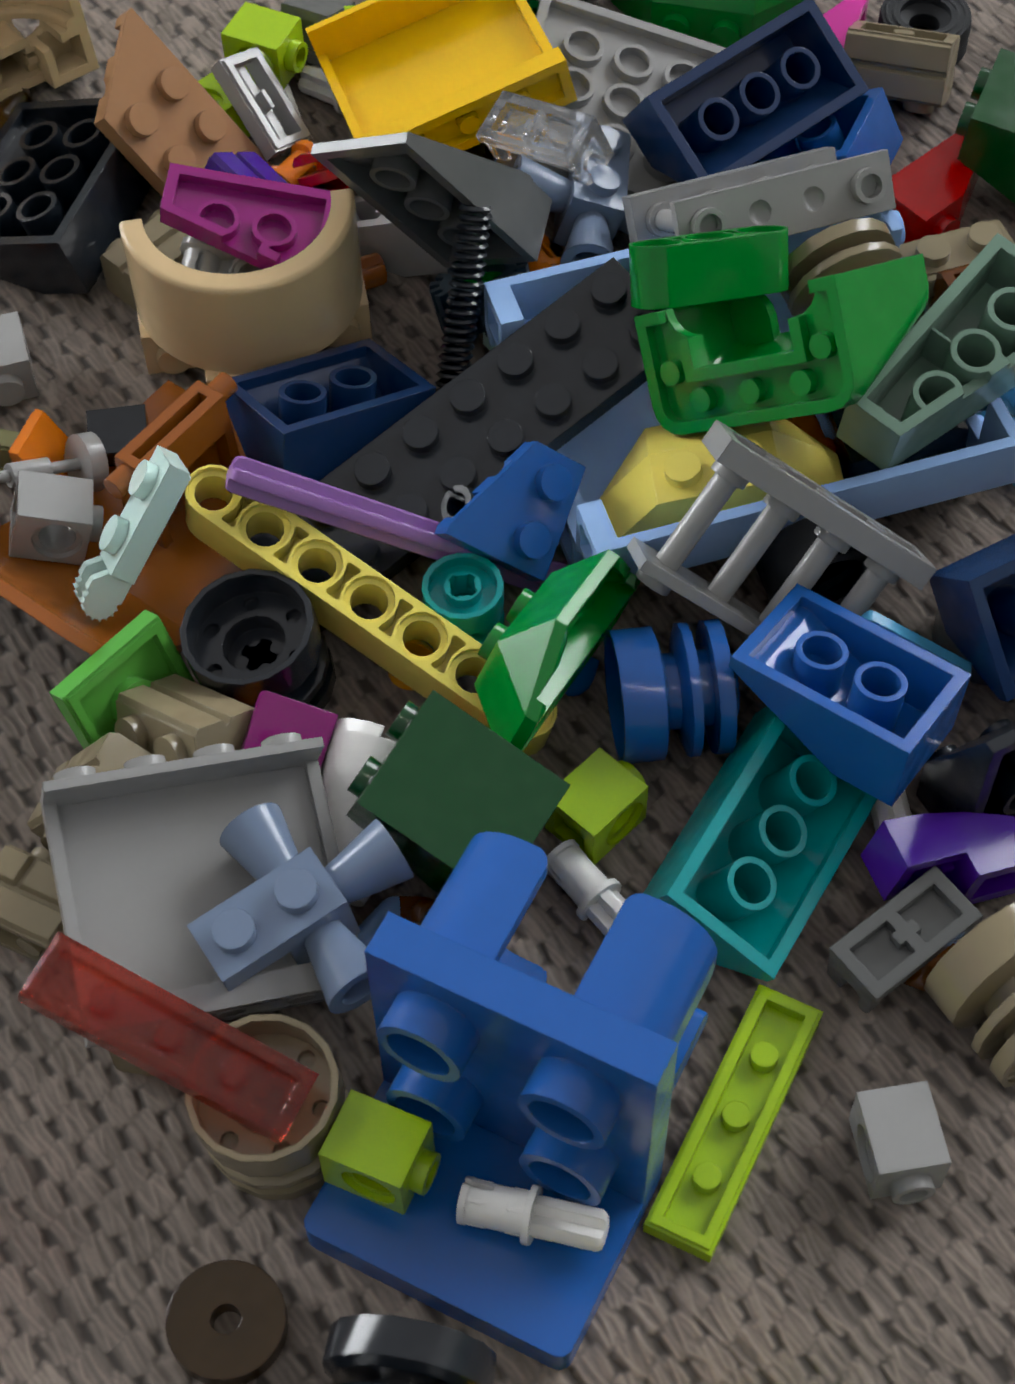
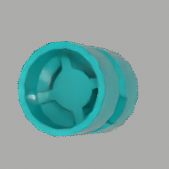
M455 553L444 556L430 565L423 576L421 589L422 603L481 644H483L498 622L505 625V613L503 610L504 581L499 569L489 559L473 553Z

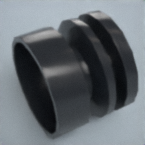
M261 569L238 571L226 574L204 587L186 608L179 630L182 653L200 685L255 708L258 696L262 691H270L320 709H324L330 701L336 681L333 657L327 646L325 636L320 631L319 621L312 603L296 581L277 571Z

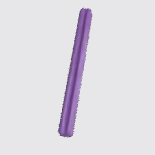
M236 456L227 470L225 488L229 493L436 561L444 556L455 553H472L435 535L436 527L440 522L245 456ZM552 560L545 580L552 572L568 565ZM493 563L499 569L506 584L522 589L528 588L536 593L544 583L532 582Z

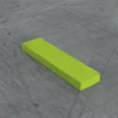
M758 985L644 1222V1232L702 1260L711 1262L820 1025L823 1011L764 985Z

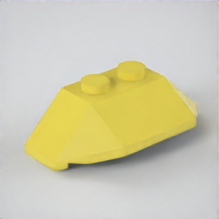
M787 419L730 427L819 485L843 480L838 454ZM662 425L643 430L599 498L603 502L617 537L665 526L682 520L715 473L711 468L715 459L701 441L708 431L679 435L672 434L664 429ZM749 482L744 490L736 488L720 511L762 501L767 493Z

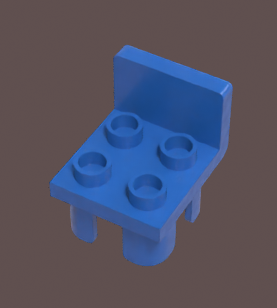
M481 832L470 840L421 925H417L388 911L364 951L384 1079L374 1099L432 1122L435 1152L441 1154L435 1179L426 1195L414 1194L405 1215L325 1182L305 1216L304 1226L308 1241L313 1248L552 1369L562 1370L572 1363L658 1186L663 1168L672 1092L708 1020V1012L696 1007L714 972L717 961V947L709 933L692 917L660 899L648 894L638 893L629 896L622 904L575 994L571 995L547 984V973L542 967L514 954L506 948L547 876V855L540 847L520 838L499 832ZM466 1176H473L496 1184L530 1190L534 1184L540 1185L543 1188V1196L605 1210L609 1215V1230L602 1250L594 1252L537 1238L533 1239L530 1246L521 1245L520 1237L486 1228L482 1229L457 1224V1203Z

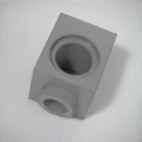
M19 470L10 509L9 556L82 565L89 541L99 542L103 527V506L93 505V479Z
M928 1080L857 1092L849 1115V1122L870 1199L891 1196L893 1203L905 1205L917 1203L933 1196L936 1193L935 1188H941L952 1162Z

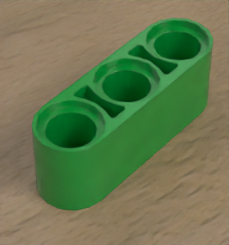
M779 225L747 226L629 243L631 307L647 310L669 309L789 290L788 227Z

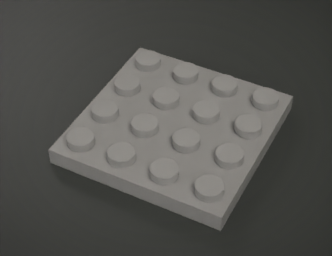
M540 0L535 17L553 48L559 46L564 55L577 101L505 132L497 162L513 168L518 155L521 154L567 178L570 170L572 134L579 119L630 133L622 120L644 98L724 50L725 47L581 0ZM631 135L628 195L679 183L652 168Z

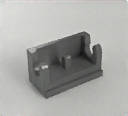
M933 866L829 948L827 974L840 988L848 982L860 998L858 1001L859 1008L863 1012L869 1013L880 1004L883 998L955 941L970 932L975 925L982 921L983 914L936 866Z

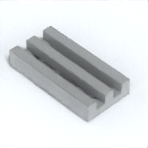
M258 47L220 59L210 69L267 162L275 159L280 153L282 156L290 153L292 145L298 140L305 139L311 141L313 139Z

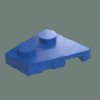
M538 441L524 442L505 460L502 470L497 475L487 477L472 492L474 497L455 516L446 517L437 525L434 534L474 554L487 558L491 562L532 582H544L586 467Z

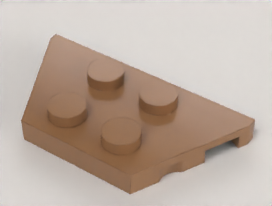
M132 7L117 18L115 29L119 30L115 54L107 62L104 75L105 94L99 99L94 125L161 196H163L170 163L204 169L209 157L214 152H232L235 155L237 152H256L269 166L273 165L270 161L267 162L256 145Z

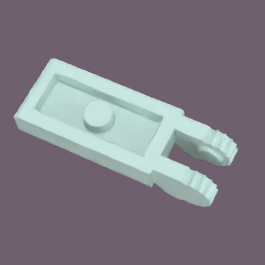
M157 445L150 460L144 459L138 464L129 483L128 492L131 496L121 515H113L102 531L99 541L100 556L83 561L78 571L80 575L75 577L76 582L73 583L76 596L82 603L80 604L82 610L92 620L98 619L99 622L101 619L107 620L108 617H113L115 611H118L117 606L123 603L131 586L135 584L191 480L190 472L176 453Z

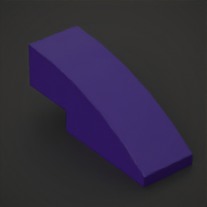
M973 812L925 813L883 820L860 856L884 901L894 898L933 866H936L972 904L1015 893V817Z

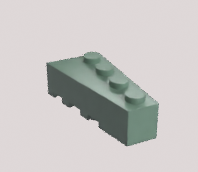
M999 233L993 237L911 328L859 402L845 407L836 437L880 469L894 467L1015 387L1014 243Z

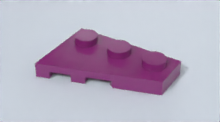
M170 163L160 204V222L260 269H265L294 257L315 240L329 217L331 194L329 190Z

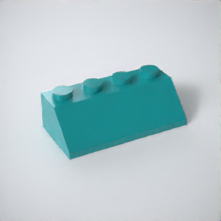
M766 706L754 714L736 743L733 752L726 759L643 894L660 899L680 909L697 921L715 942L717 947L716 965L766 982L771 981L776 977L877 799L833 775Z

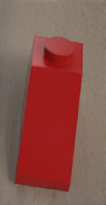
M953 134L892 176L896 208L892 210H897L902 216L905 226L904 243L921 239L927 235H937L960 228V221L979 178L975 172L957 159L964 136Z

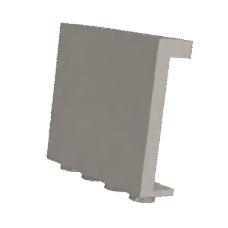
M282 733L264 739L260 747L234 750V746L228 743L213 744L196 750L192 758L167 762L163 755H145L125 762L124 769L96 773V769L92 766H76L55 773L53 780L42 782L40 805L85 1048L325 1001L311 962L297 965L290 953L228 992L186 926L256 881L221 847L219 842L226 826L234 818L251 807L269 802L278 804L298 853L311 847L324 867L339 854L318 758L324 748L322 736L302 740L299 733Z

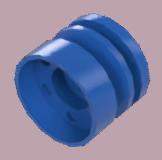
M719 619L698 621L695 644L687 622L673 623L668 653H661L659 643L651 626L606 630L604 638L605 684L612 734L619 760L627 761L630 764L665 760L668 752L670 730L676 729L685 753L689 757L701 756L704 746V731L712 753L724 754L733 752L736 745L737 716L740 707L738 675L729 667L732 654L730 653L725 630Z

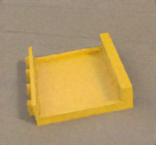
M367 0L305 28L353 138L411 132L465 151L577 101L566 59L559 46L555 48L551 46L527 0Z

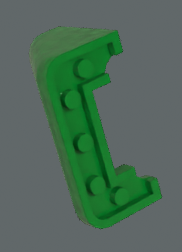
M923 253L807 280L810 294L815 293L812 304L804 313L787 319L790 330L788 332L780 333L775 308L766 295L669 308L635 316L634 320L652 407L658 422L672 434L684 435L709 431L716 419L728 427H736L833 412L858 403L925 310L929 299V284Z

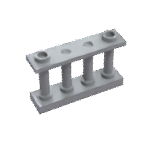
M821 147L622 196L630 243L759 225L788 227V236L896 208L888 149L837 160L835 147Z
M717 419L701 440L715 459L711 466L715 473L660 551L655 550L635 537L632 538L627 546L638 567L635 575L650 589L663 596H668L671 590L748 636L755 631L797 583L811 590L838 552L846 554L850 547L867 556L863 562L867 569L840 606L859 616L868 611L888 583L895 585L902 578L922 590L937 570L915 545ZM750 482L767 493L763 498L767 505L710 583L683 567L682 564L735 489L744 490ZM802 515L818 525L814 530L818 537L764 611L759 613L733 597L787 521L795 522Z

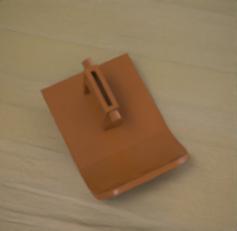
M221 372L208 385L197 380L187 390L168 380L142 403L146 406L149 425L114 456L116 466L109 467V476L103 480L105 488L102 491L93 492V505L103 506L104 509L102 531L113 515H121L131 496L128 488L136 467L142 460H150L157 445L176 453L190 474L199 467L209 464L222 465L229 468V465H231L236 456H245L226 405V401L238 390L236 382L230 375ZM184 491L135 584L131 586L123 603L117 606L118 611L113 613V617L110 616L107 620L101 619L99 622L98 619L92 620L90 616H86L80 605L82 603L74 592L73 583L76 582L75 577L80 575L78 571L81 565L10 557V522L0 526V596L90 655H93L144 610L159 615L178 652H182L179 630L189 604L207 585L226 574L243 571L191 533L185 520ZM208 498L199 503L201 507L208 510H219L228 505L219 498ZM89 541L84 561L100 556L99 542Z

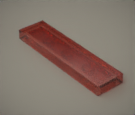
M59 931L18 993V1001L279 1145L284 1140L319 1076L318 1073Z

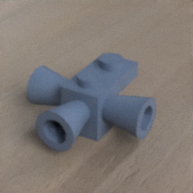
M579 119L572 134L570 170L567 178L521 154L518 155L513 168L530 175L533 182L552 199L550 212L555 213L552 243L565 246L560 265L614 252L612 241L617 231L620 230L628 234L622 196L628 195L630 133Z
M272 802L262 803L242 812L226 826L219 842L221 847L256 881L186 925L228 992L290 953L297 965L311 962L331 1013H345L366 1003L371 999L364 954L367 946L356 937L361 931L349 904L413 879V872L402 852L385 827L375 818L324 867L311 847L298 853L278 804Z

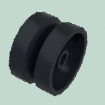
M358 1314L340 1317L331 1324L322 1365L324 1372L336 1384H493L497 1367V1354L484 1342L432 1322L395 1315Z

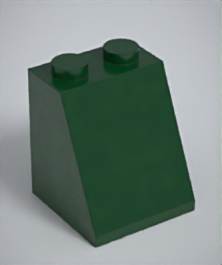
M1001 48L993 68L989 69L982 66L970 97V99L978 101L977 104L967 101L960 116L955 134L964 136V140L957 159L1015 204V52Z
M433 690L420 708L408 700L385 733L396 743L382 763L372 756L365 762L347 789L358 798L346 815L363 830L377 818L402 852L412 872L439 894L473 836L481 832H499L533 844L570 787V784Z

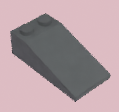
M411 132L313 143L310 154L445 268L452 267L451 263L454 261H463L455 259L452 256L454 252L480 255L478 252L457 250L453 246L457 242L476 246L482 245L478 242L460 241L455 237L457 233L483 236L480 233L463 232L456 228V225L460 223L478 227L485 226L480 223L460 221L457 218L460 214L486 217L482 214L460 211L458 207L462 204L481 208L491 206L493 209L490 211L493 218L488 221L492 226L487 231L490 234V237L486 240L489 246L485 249L488 256L483 259L486 265L536 262L538 260L552 199L533 182L532 177L527 173ZM463 261L472 264H480L476 261Z

